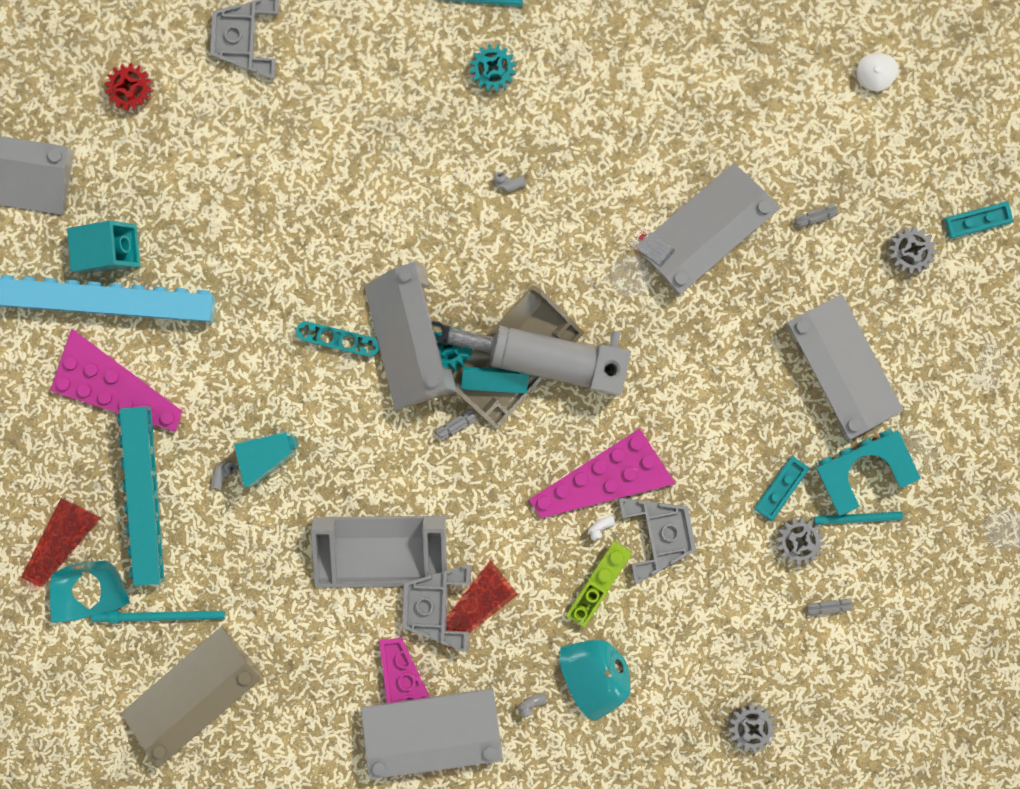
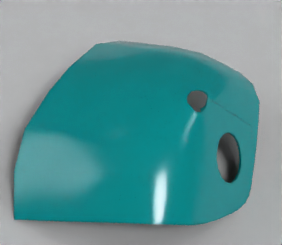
M105 560L68 565L53 573L50 580L51 623L91 617L92 613H107L120 609L130 603L118 571L114 565ZM79 565H85V566H86V567L81 568V569H72L73 567L79 566ZM90 571V574L95 576L100 582L101 588L100 600L90 610L77 601L72 593V587L83 575L82 572Z
M590 640L560 648L559 658L564 679L577 706L588 718L594 721L599 720L626 701L631 692L629 668L624 657L609 642ZM616 660H619L623 665L622 673H619L615 668ZM606 670H609L611 677L606 676Z

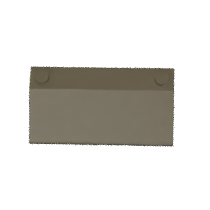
M532 285L487 336L493 337L494 334L497 335L499 325L577 342L585 332L544 291ZM474 349L473 353L469 355L470 361H463L466 367L496 368L491 367L492 356H489L490 353L483 350L480 351L479 349ZM461 366L452 373L456 387L455 392L495 429L502 425L543 379L542 377L529 375L527 393L461 389L463 369Z
M221 626L122 711L121 715L144 751L160 767L260 681L264 675L224 627Z

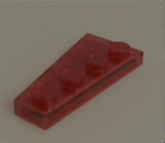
M61 498L21 578L39 587H43L102 517Z
M490 560L447 616V631H467L471 633L518 595L492 560Z

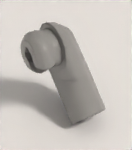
M497 172L494 175L495 185L506 192L527 186L523 175L515 179H510L503 172Z
M225 461L216 466L211 487L222 489L224 478L236 472V464L232 461Z
M545 693L530 696L524 700L518 707L521 717L531 716V708L548 704Z

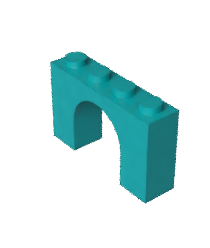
M889 428L880 432V437L873 441L871 437L859 442L860 447L853 450L851 447L839 451L840 456L831 459L828 456L818 461L819 465L815 468L839 516L860 507L850 487L848 474L852 464L863 456L875 455L883 459L899 488H903L921 479L898 430L892 431Z

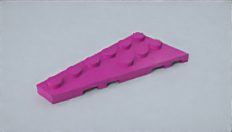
M71 328L50 391L116 413H120L121 408L151 406L153 425L174 432L177 431L183 413L180 408Z
M639 428L529 500L540 518L676 483Z
M403 638L379 640L387 703L430 697Z

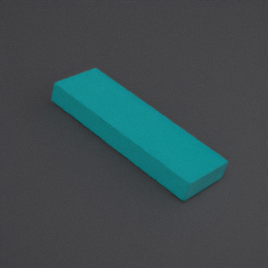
M1008 201L944 218L949 240L1014 222Z
M463 366L461 389L527 393L529 375L505 369Z
M791 455L753 509L772 522L810 468Z

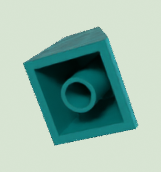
M108 220L67 228L71 272L91 273L141 267L137 224Z
M286 431L235 443L234 446L243 486H256L297 454L296 449H299L297 436Z

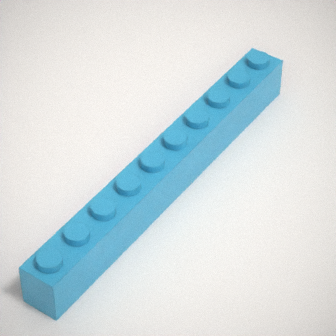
M11 275L0 276V307L214 323L216 297L211 295L208 290H197V293H188V289L175 288V292L166 291V287L154 286L153 290H145V286L131 285V288H123V284L110 283L109 287L101 286L100 282L88 281V285H80V281L66 280V283H58V279L44 278V282L36 281L35 277L23 276L22 280H14V276Z

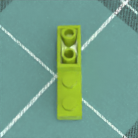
M614 540L588 578L566 616L585 628L633 554V551Z

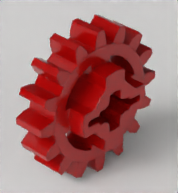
M122 63L120 70L115 67L113 68L114 75H107L110 82L104 83L109 88L105 91V94L111 96L109 101L112 104L116 103L115 106L118 109L123 106L127 112L130 107L137 111V105L140 104L142 107H145L143 101L145 99L151 100L148 93L154 91L149 87V85L153 84V81L146 79L149 74L147 71L142 72L143 68L138 65L135 69L134 65L129 63L128 68H126ZM130 74H135L141 79H133ZM131 83L132 86H130V90L127 91L126 89L128 88V84ZM118 96H126L128 101L122 100Z

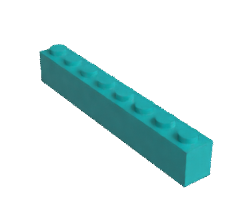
M151 406L121 408L120 413L117 414L118 426H121L122 433L119 436V446L123 448L121 469L125 472L122 488L126 492L127 501L124 502L125 514H128L126 534L130 536V545H128L127 552L128 557L132 561L129 576L130 580H133V586L161 584L165 581L152 408Z

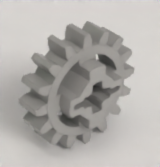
M917 226L912 227L911 231L908 227H905L903 233L900 231L896 232L897 238L890 239V242L894 245L887 249L893 252L888 257L889 259H895L893 267L900 265L899 271L903 272L907 269L908 274H912L914 269L917 274L922 272V268L928 269V263L935 261L931 255L937 253L936 250L932 249L936 242H930L929 240L932 235L925 236L924 228L917 232ZM915 237L919 238L923 243L916 240ZM902 239H903V240H904V241H903V244H904V245H903V247H902L901 250H898V249H899V244H900V242H901ZM909 248H920L915 253H905ZM923 251H926V255H925L923 261L921 262V260H922L921 255H922ZM902 258L908 260L910 264L903 261Z
M800 517L799 522L795 518H791V524L784 522L785 529H778L781 537L775 538V540L781 543L776 546V549L783 550L780 556H788L787 562L789 563L795 559L796 565H800L801 560H803L804 564L808 565L809 558L816 561L815 553L822 554V551L818 548L825 545L819 539L824 534L817 533L820 528L819 525L812 527L813 521L808 520L805 523L803 517ZM802 526L799 532L793 533L790 531L795 527ZM811 533H812V535H813V537H814V544L811 543V540H810V537H809V535H810ZM803 536L802 540L805 542L804 545H799L797 547L798 542L795 541L796 538H801ZM786 539L789 540L791 545L789 550L786 546ZM803 550L810 551L804 556H798Z
M749 703L748 709L741 705L740 713L733 711L736 716L735 719L729 718L733 726L728 727V731L734 732L730 738L731 740H737L735 745L738 748L743 745L745 752L751 748L752 752L756 753L757 747L764 751L765 743L770 746L772 745L769 740L770 737L776 738L772 730L777 729V726L771 724L775 718L774 716H768L770 711L767 708L761 711L762 706L759 704L756 706V709H754L752 703ZM748 714H758L754 718L745 717ZM765 721L767 725L766 733L763 732V725ZM739 722L742 724V732L740 733V735L738 732ZM745 722H748L753 726L755 725L757 731L760 734L750 731L748 725ZM751 739H759L757 742H749Z

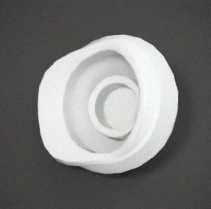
M882 53L866 55L860 60L857 67L858 82L865 89L871 91H881L888 88L898 75L897 62L890 55Z

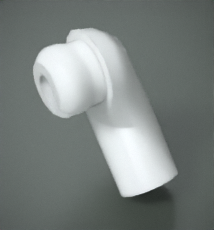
M609 515L597 520L588 529V535L591 536V540L597 541L601 539L602 530L616 525L613 516Z

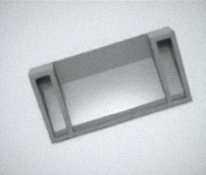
M0 136V205L64 215L75 151L67 146Z
M733 163L635 248L677 296H680L711 267L774 215L780 207L766 191Z
M415 261L396 267L364 285L395 410L456 391L451 370L442 366L423 288L429 287L425 266Z
M843 294L784 324L793 343L798 342L838 418L835 422L845 440H851L903 411L897 396Z
M446 516L313 517L311 539L315 588L404 587L406 582L447 571Z
M493 688L361 707L370 779L503 761Z

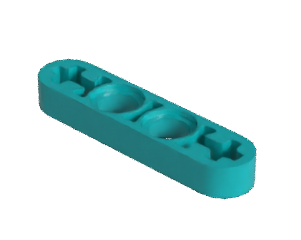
M306 321L298 324L296 328L297 337L304 342L366 357L376 356L380 350L378 341L373 337ZM306 326H309V330L316 332L317 327L320 328L317 333V341L313 340L315 336L307 334L306 338H304L303 333L300 332L301 328L305 329ZM324 331H331L334 336L331 342L325 343L322 341L321 335ZM346 336H352L355 340V344L351 348L343 346L342 342ZM358 338H363L361 341L363 344H369V341H373L376 349L367 353L366 348L360 347V351H356L359 345Z

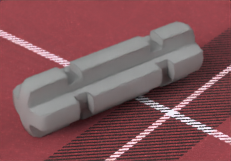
M832 204L825 207V209L823 207L807 212L806 215H798L795 217L797 227L800 228L806 226L807 223L810 225L825 220L827 217H835L838 215L836 205Z
M469 409L464 412L463 416L459 415L447 422V426L444 427L442 425L437 428L436 433L441 440L449 437L448 434L451 433L453 435L466 427L467 423L475 422L477 417L474 411Z
M841 599L839 602L838 600L807 605V611L810 616L819 615V613H837L839 610L842 612L851 610L849 599Z

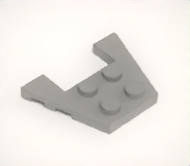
M252 0L250 3L237 4L212 11L211 57L275 80L276 59L254 58L256 15L279 16L280 0Z
M625 498L618 499L622 518L645 514L653 559L631 563L635 584L696 551L688 507Z
M465 565L404 583L402 628L441 642V644L456 648L461 652H468L469 632L446 630L448 584L471 585L472 565Z

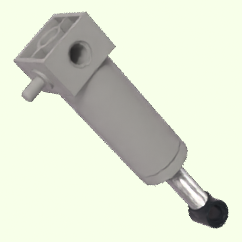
M439 321L431 322L432 327H438L442 332L441 337L436 339L437 344L447 345L449 343L490 353L489 356H492L491 367L587 387L586 390L608 395H622L631 351L618 347L620 332H612L609 345L600 344L596 347L499 325L497 335L494 334L493 337L463 330L460 331L459 329L456 330L455 328L452 329L449 325H444ZM606 365L612 368L611 376H608L604 371Z

